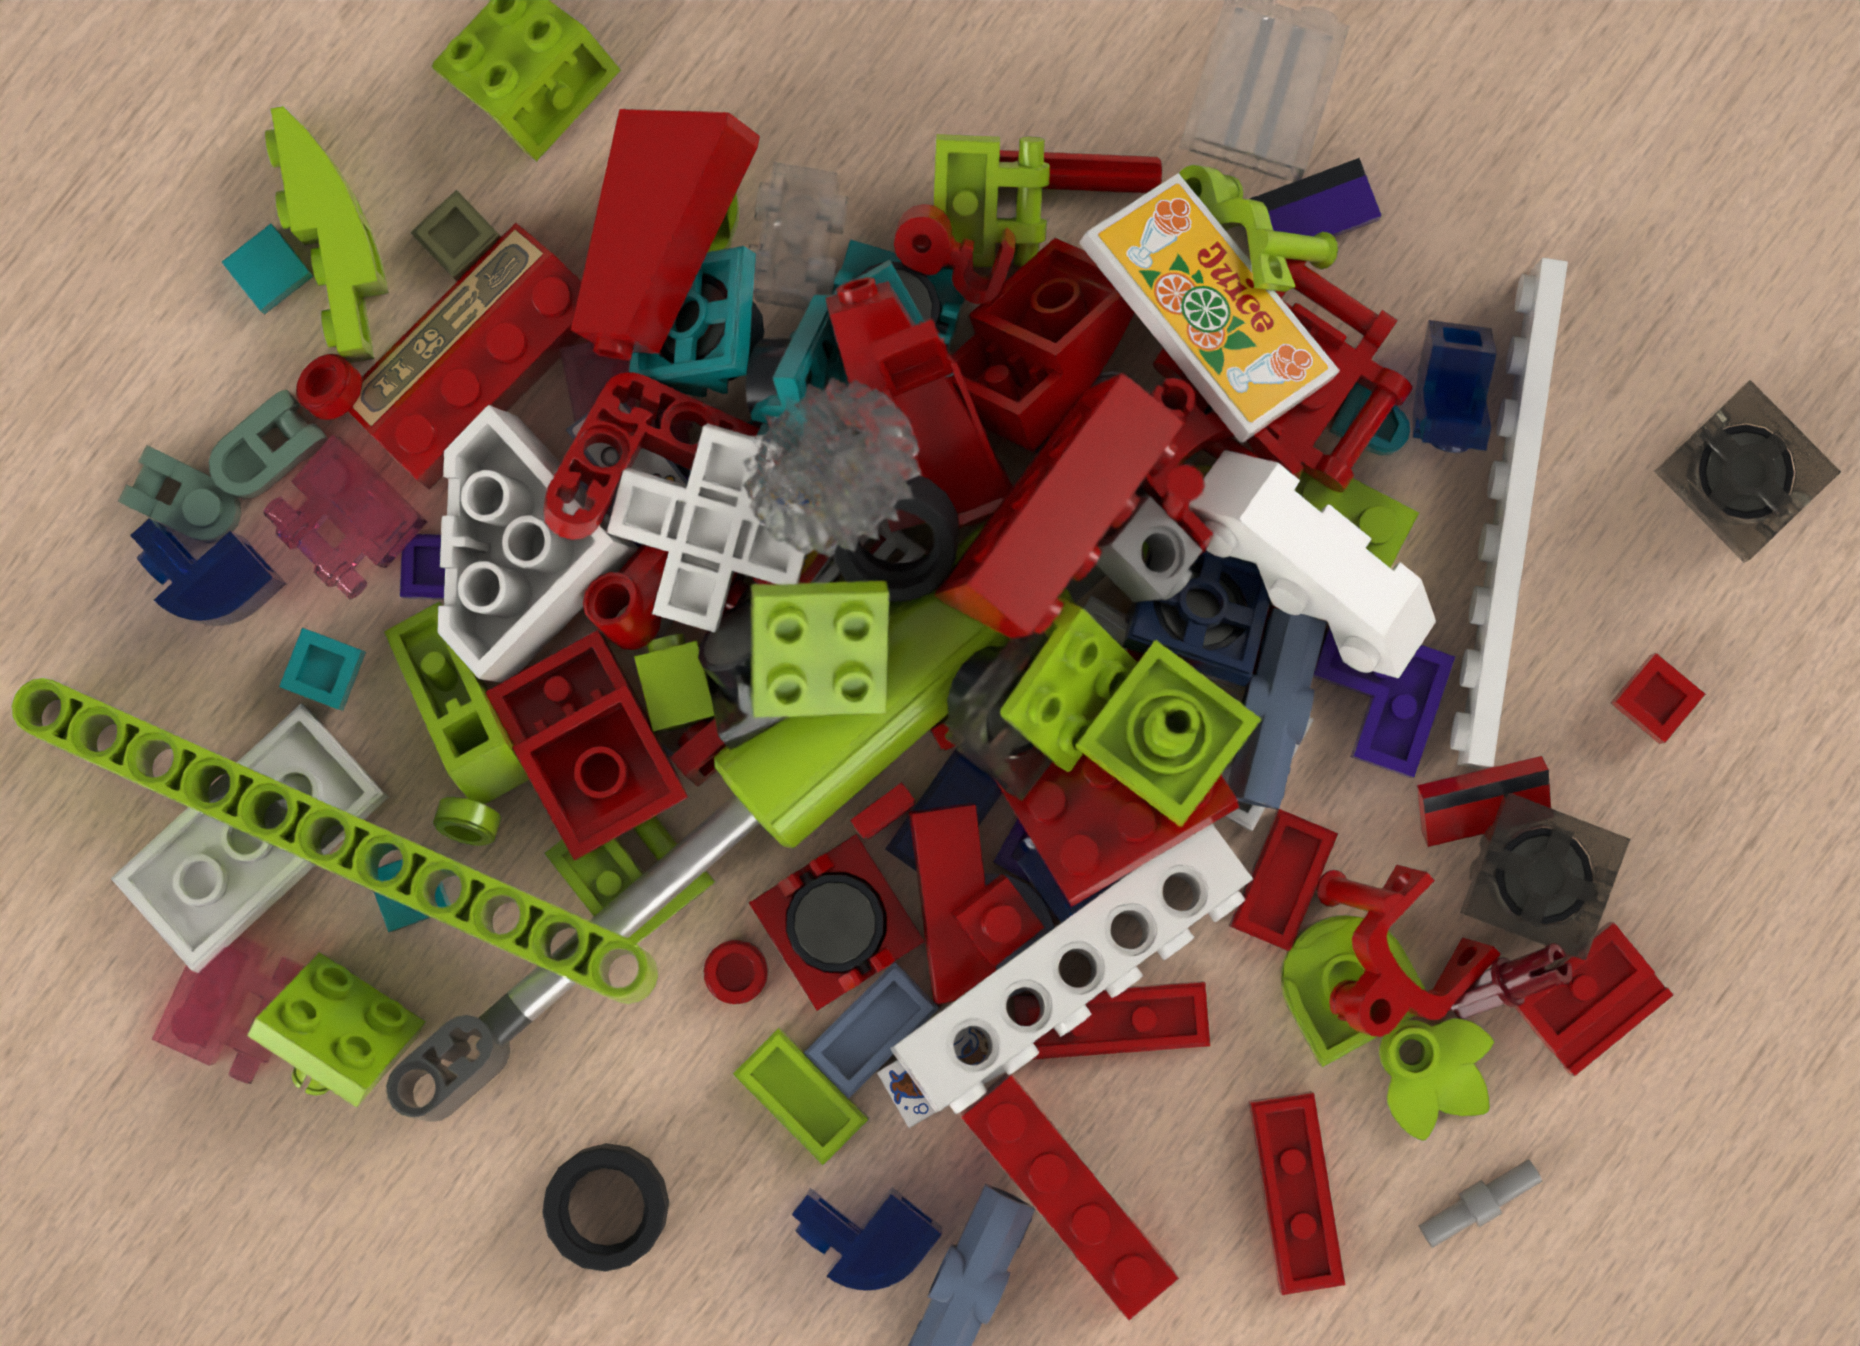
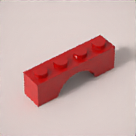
M1005 1073L986 1089L987 1092L960 1112L961 1118L1123 1315L1130 1321L1175 1283L1179 1277L1135 1221L1125 1212L1082 1161L1013 1074L1008 1076Z

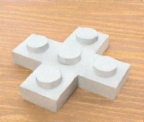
M706 424L703 426L688 485L631 468L623 470L607 533L669 552L652 614L716 632L720 625L734 571L776 584L799 583L815 523L753 505L770 442Z

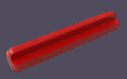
M1000 150L999 162L1018 161L1019 151ZM1044 152V162L1050 165L1049 185L1042 187V189L1148 193L1162 184L1163 168L1161 159L1158 157Z

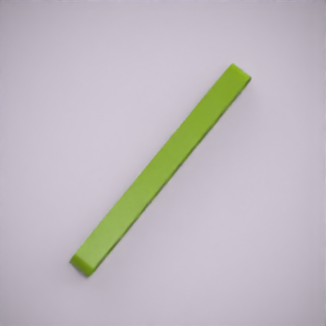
M46 678L30 680L22 685L14 696L12 703L13 718L18 727L28 734L616 1002L625 1004L640 1002L648 997L656 986L658 978L656 962L650 953L628 938L54 680ZM60 699L61 710L59 716L51 724L43 726L42 715L44 709L49 703ZM116 724L117 735L114 743L106 750L98 751L97 740L99 734L107 726ZM172 749L174 758L172 766L165 774L154 777L152 766L155 758L164 750ZM228 774L230 777L228 793L218 802L211 803L208 796L211 783L220 775ZM285 799L288 809L286 818L275 828L267 829L264 820L266 810L275 801ZM335 825H342L345 831V839L342 846L336 852L324 855L321 850L322 836L329 828ZM399 850L403 857L400 872L391 880L381 881L378 876L380 860L390 851ZM458 876L461 882L460 896L450 906L438 907L435 901L437 886L447 877ZM505 903H517L520 917L515 928L508 933L496 934L492 923L496 910ZM563 929H575L579 937L576 952L566 960H554L550 949L554 936ZM622 955H634L639 967L636 978L626 987H613L609 980L611 964Z

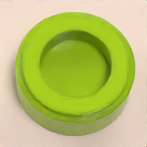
M445 797L439 801L433 825L439 833L452 840L469 845L484 846L495 841L501 816L494 809L477 801L460 797Z

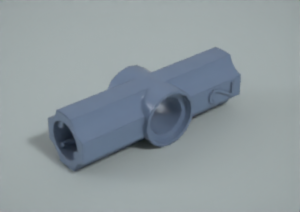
M1276 608L1271 610L1261 643V653L1255 674L1252 673L1241 702L1242 705L1260 717L1261 721L1235 754L1227 782L1240 802L1275 810L1280 808L1281 800L1284 798L1287 777L1291 770L1290 765L1295 745H1300L1313 705L1314 689H1310L1326 621L1304 614L1291 615Z
M985 1183L957 1245L951 1244L938 1269L927 1296L931 1300L908 1346H972L981 1325L988 1324L1001 1299L1010 1276V1272L1007 1269L1016 1250L1021 1245L1029 1223L1032 1221L1035 1211L1034 1206L1013 1194Z

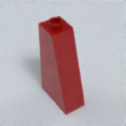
M619 109L571 331L595 344L593 351L596 354L622 361L631 360L633 352L659 354L758 148L760 135L729 112Z
M874 278L856 279L837 288L838 294L827 297L825 300L874 474L889 471H907L916 474L883 394L882 381H884V378L876 367L877 362L870 347L871 343L913 327L915 323L888 281L876 284ZM948 376L893 397L925 478L930 479L948 494L958 514L1003 497L970 412ZM990 444L1002 477L1010 492L1013 487L1006 469ZM885 510L891 532L926 523L917 515L902 510Z

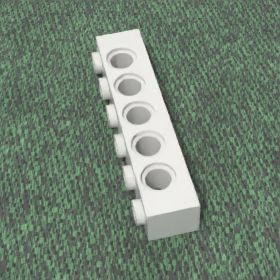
M1211 824L1125 875L890 1049L935 1112H939L949 1105L955 1114H958L987 1092L981 1083L984 1078L1001 1066L1009 1076L1038 1055L1040 1052L1033 1044L1038 1038L1052 1028L1061 1037L1087 1019L1091 1012L1085 1004L1092 998L1106 990L1113 999L1142 978L1143 974L1137 968V965L1157 951L1161 958L1165 960L1192 941L1195 937L1188 927L1208 913L1212 920L1217 922L1242 904L1246 899L1239 890L1252 881L1253 878L1214 825ZM1168 877H1180L1191 886L1193 900L1186 911L1172 909L1165 902L1162 888ZM1128 914L1140 923L1142 939L1135 949L1122 948L1113 940L1111 924L1116 915ZM1066 952H1078L1084 955L1090 963V979L1081 988L1069 986L1062 980L1059 974V962ZM1014 990H1027L1038 999L1040 1013L1037 1020L1031 1026H1020L1014 1023L1007 1014V999ZM963 1028H975L981 1031L987 1039V1055L977 1065L963 1063L954 1052V1039Z

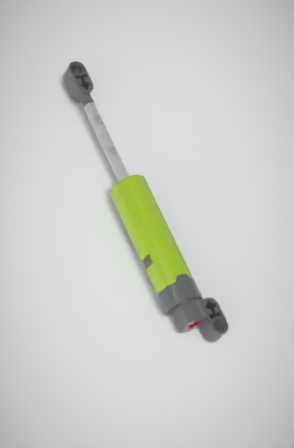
M1115 371L1100 373L1090 388L1121 373ZM1049 437L1035 450L1036 455L1041 450L1046 441L1049 439ZM1141 482L1134 493L1140 498L1149 497ZM990 517L958 544L957 555L952 569ZM1095 564L1080 581L1071 578L1059 596L1075 604L1107 575ZM937 589L928 595L912 601L891 602L888 605L886 713L759 717L714 757V768L723 777L724 782L734 795L594 916L590 922L625 938H629L758 824H761L783 847L795 848L949 714L947 699L952 680L961 665L971 655L988 646H1005L1018 653L1036 636L1031 634L1011 639L944 604L934 596ZM576 932L551 954L554 960L562 961L573 956L579 944L578 933ZM537 966L479 1018L464 1015L456 1016L446 1022L401 1061L389 1075L386 1090L387 1098L392 1108L401 1115L428 1122L442 1121L452 1115L505 1067L510 1056V1041L576 983ZM471 1035L481 1038L476 1044V1048L480 1053L476 1060L466 1057L471 1051V1047L467 1042ZM443 1059L453 1063L449 1067L441 1064V1060ZM430 1074L435 1081V1093L428 1104L419 1107L414 1100L413 1090L416 1082L422 1076Z

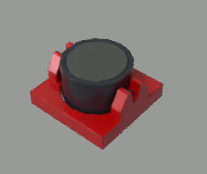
M857 834L809 862L806 866L792 873L777 885L749 902L750 907L816 1011L857 987L925 942Z

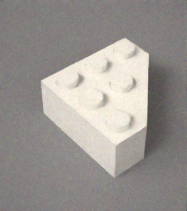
M490 405L444 450L443 477L448 479L447 516H442L440 567L445 568L444 606H439L438 634L478 679L502 683L518 674L583 608L584 594L590 583L606 573L618 572L639 548L632 540L607 533L611 518L607 513L596 531L583 539L570 540L560 537L551 531L544 519V502L548 486L561 463L518 416ZM581 485L573 501L569 504L564 503L563 511L565 513L574 515L579 508L584 509L587 491Z

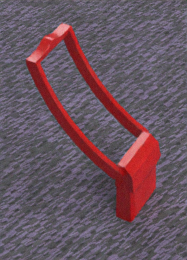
M927 320L871 343L870 347L877 362L876 367L884 378V381H882L883 394L917 475L925 477L893 397L954 373L1003 494V497L959 514V529L985 521L993 515L1009 491L959 366L955 363L954 358H951L950 354L947 353L944 338L940 339L933 320Z

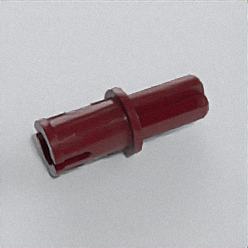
M1552 943L1546 945L1543 949L1513 960H1509L1506 957L1495 959L1492 962L1491 968L1487 969L1450 1008V1011H1453L1459 1019H1467L1502 1005L1516 1008L1524 1003L1527 996L1557 985H1565L1572 980L1570 962L1550 970H1546L1545 966L1566 957L1567 954L1560 945Z

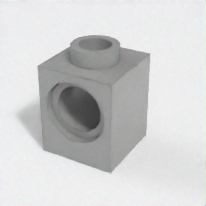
M1149 496L1140 498L1133 513L1117 529H1114L1111 525L1108 527L1096 544L1102 550L1096 565L1133 602L1167 600L1176 595L1187 584L1191 577L1189 567L1203 550ZM1144 541L1148 544L1151 552V561L1148 568L1141 557V547Z

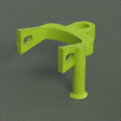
M1194 164L1186 166L1179 172L1225 231L1242 225L1246 228L1254 288L1283 292L1295 288L1296 286L1285 258L1308 261L1312 266L1320 270L1329 268L1336 260L1338 243L1332 234L1320 232L1315 236L1274 231L1267 207L1263 202L1243 198V187L1236 177L1223 175L1215 168Z

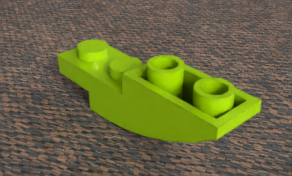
M283 106L271 108L274 129L265 131V141L271 165L273 168H281L284 190L275 193L277 212L283 229L291 228V232L304 245L319 243L320 247L311 249V262L318 286L326 285L330 309L321 311V321L326 343L329 348L337 347V352L349 363L375 359L364 298L387 294L389 291L382 260L369 223L347 181L319 143Z

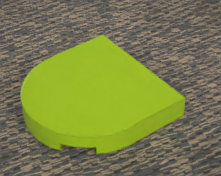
M1336 915L1312 923L1297 935L1290 952H1286L1283 960L1281 988L1285 1003L1321 1067L1330 1064L1376 1038L1375 1036L1356 1031L1349 1026L1347 1021L1339 1020L1337 1018L1339 1014H1333L1329 1004L1331 992L1339 982L1344 980L1358 981L1365 972L1364 967L1356 957L1352 945L1353 933L1364 919L1362 917ZM1388 931L1387 940L1389 948L1396 962L1415 984L1426 991L1404 949ZM1407 1012L1400 1022L1407 1021L1416 1015Z

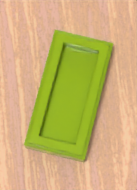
M780 1027L733 1073L822 1165L869 1120V1117L835 1086Z

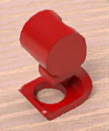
M920 204L912 206L905 211L898 221L894 248L896 256L902 264L926 275H934L947 265L953 267L952 282L957 291L970 303L983 304L991 302L1002 289L1014 257L1016 237L1009 228H1005L1002 231L1001 244L990 273L985 277L978 275L973 268L975 241L964 238L962 242L956 241L952 235L950 219L944 211L934 205Z

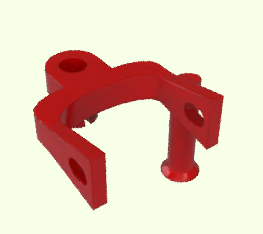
M1168 378L1163 381V387L1158 384L1150 395L1184 422L1172 439V442L1178 446V449L1164 469L1154 477L1147 474L1142 481L1145 492L1203 550L1200 553L1201 555L1206 551L1214 534L1190 510L1189 505L1191 501L1197 499L1203 493L1205 483L1198 469L1183 463L1209 444L1235 436L1215 411L1207 415L1204 414L1195 403V393L1188 383L1178 378ZM1265 427L1246 440L1260 459L1279 463L1299 479L1304 467Z
M1396 864L1383 888L1348 880L1339 870L1327 871L1318 882V898L1325 906L1335 907L1343 904L1368 911L1352 936L1353 950L1358 961L1364 967L1365 972L1358 981L1344 980L1339 982L1331 992L1329 1000L1331 1012L1335 1015L1339 1014L1337 1018L1341 1021H1347L1349 1026L1356 1031L1370 1036L1382 1037L1396 1028L1407 1012L1429 1020H1440L1447 1014L1461 995L1501 955L1492 945L1462 937L1433 989L1429 991L1423 990L1405 974L1389 948L1387 934L1395 921L1435 881L1428 872Z

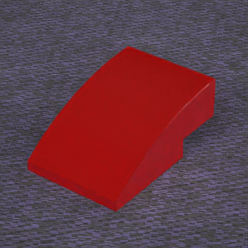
M1053 238L1003 283L1002 289L996 298L991 302L980 304L968 315L976 334L951 355V358L953 357L955 363L959 366L982 427L1032 452L1055 431L1082 392L1088 390L1097 379L1118 346L1135 313L1085 250ZM955 375L950 376L949 379L966 404Z
M599 630L590 633L485 692L514 745L512 748L574 861L689 798L657 733L653 732L651 722L604 634Z

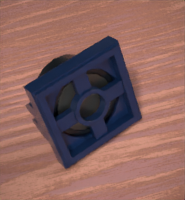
M1148 548L1144 563L1147 568L1151 561L1150 548ZM1206 550L1189 567L1191 577L1176 595L1167 600L1132 601L1125 617V622L1128 626L1122 647L1145 654L1153 642L1157 640L1198 672L1245 687L1252 677L1270 598L1256 563L1231 556L1219 557Z

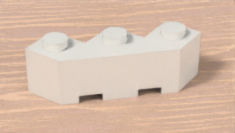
M1224 450L1204 478L1205 487L1203 493L1197 499L1191 501L1189 505L1190 510L1214 534L1206 550L1219 557L1231 556L1256 563L1273 606H1276L1283 612L1291 615L1304 614L1328 621L1343 663H1347L1352 668L1361 672L1368 673L1374 671L1399 678L1436 623L1422 579L1401 562L1395 565L1393 569H1390L1366 549V546L1371 541L1368 535L1330 504L1324 507L1321 512L1294 491L1300 480L1279 463Z

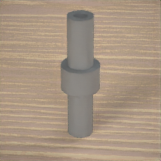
M1528 1159L1486 1185L1480 1180L1460 1192V1201L1420 1224L1419 1228L1429 1245L1433 1248L1475 1222L1481 1227L1501 1215V1206L1541 1183L1542 1179L1532 1162Z

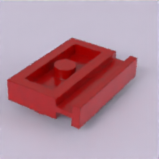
M1614 922L1606 923L1553 967L1555 968L1570 962L1572 980L1569 983L1557 985L1527 996L1524 1003L1515 1008L1549 1051L1562 1063L1567 1073L1574 1077L1674 996L1669 988L1662 984L1654 974L1655 971Z

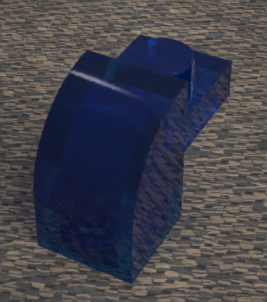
M1428 320L1416 384L1413 408V438H1419L1424 443H1431L1435 448L1450 453H1462L1468 449L1487 450L1492 427L1486 400L1497 355L1492 328Z
M150 518L130 535L143 549L136 558L146 571L162 585L169 579L173 582L154 601L169 613L199 624L222 626L239 622L255 613L286 585V582L247 539L232 531H229L198 560L195 559L166 525Z
M891 1187L861 1227L811 1188L798 1202L791 1214L801 1222L795 1231L808 1244L823 1254H826L830 1247L840 1253L829 1267L826 1277L841 1286L855 1290H878L900 1282L914 1271L942 1235L941 1225L893 1187Z

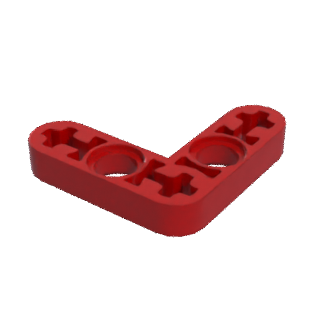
M626 372L613 376L604 385L548 486L543 509L545 522L555 534L570 540L583 539L593 534L600 526L617 495L623 470L632 467L642 448L692 470L699 443H681L673 436L670 428L679 421H693L702 428L706 424H711L754 438H758L757 434L760 429L645 375ZM629 397L640 401L639 407H634L630 414L619 410L620 403L624 404L628 401ZM658 409L665 410L660 428L652 427V420H656ZM594 443H605L617 450L620 460L610 467H598L587 460L584 451ZM769 445L757 490L765 487L773 474L778 452L777 448ZM581 480L589 486L584 509L579 508L574 515L567 514L563 511L564 503L569 504L573 501L579 490Z

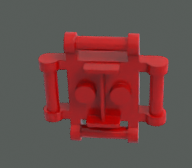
M1286 258L1285 261L1296 286L1293 289L1362 334L1363 338L1357 347L1353 348L1344 342L1347 337L1341 331L1302 305L1294 303L1291 306L1283 301L1340 372L1329 383L1265 428L1304 467L1303 471L1329 489L1342 493L1354 478V473L1351 469L1393 406L1403 405L1413 389L1411 383L1404 376L1371 360L1398 320L1384 310H1381L1379 314L1375 313L1305 266L1307 261ZM1275 291L1281 299L1286 293L1283 291ZM1162 348L1152 363L1154 369L1166 379L1178 378L1184 380L1192 387L1195 393V403L1204 413L1206 411L1209 413L1213 412V408L1167 351ZM1358 382L1372 393L1330 455L1323 454L1314 448L1313 445L1352 387ZM1231 437L1209 444L1202 449L1217 460L1224 450L1259 458Z

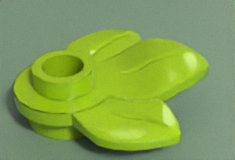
M1451 1018L1433 1026L1410 1019L1400 1022L1389 1034L1382 1036L1379 1044V1058L1382 1067L1391 1076L1386 1096L1387 1105L1391 1115L1409 1135L1418 1140L1425 1141L1435 1127L1439 1111L1458 1116H1476L1488 1113L1490 1104L1487 1086L1480 1071L1474 1065L1475 1062L1487 1054L1494 1044L1493 1038L1486 1031L1471 1021L1459 1018ZM1414 1039L1421 1046V1055L1416 1062L1408 1064L1402 1061L1399 1050L1405 1041Z

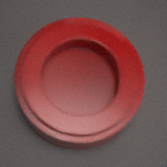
M325 354L314 359L302 371L296 386V396L299 403L315 417L322 420H332L345 414L356 403L362 389V377L360 372L344 357L338 354Z
M730 940L721 943L710 952L705 961L703 972L705 984L714 997L728 1004H743L751 1001L762 992L768 980L769 968L764 954L757 946L744 940Z

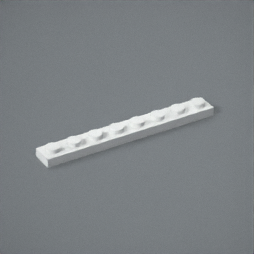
M1542 258L1530 270V275H1521L1517 287L1515 311L1524 313L1521 337L1513 336L1509 344L1506 374L1515 375L1512 398H1504L1502 400L1496 430L1497 436L1506 437L1502 462L1494 461L1492 464L1487 488V497L1496 499L1493 524H1484L1478 548V560L1487 562L1483 587L1475 586L1469 608V623L1478 625L1474 650H1465L1460 668V686L1468 687L1465 713L1456 712L1450 737V748L1452 750H1459L1457 762L1459 766L1478 769L1494 766L1568 261Z

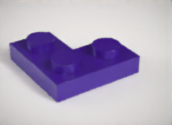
M1328 624L1313 677L1371 697L1350 757L1408 778H1414L1455 656L1420 645L1399 678L1374 671L1368 673L1361 672L1352 668L1347 663H1343Z

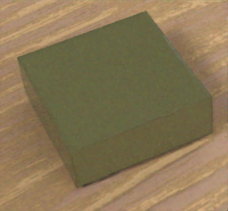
M457 190L410 232L456 281L501 238L496 230Z

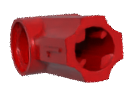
M642 544L618 572H609L599 576L590 583L584 594L583 608L586 616L616 646L624 650H636L646 646L655 638L660 629L661 616L652 613L668 558V551ZM625 606H628L625 612H623L620 616L617 617L618 613Z

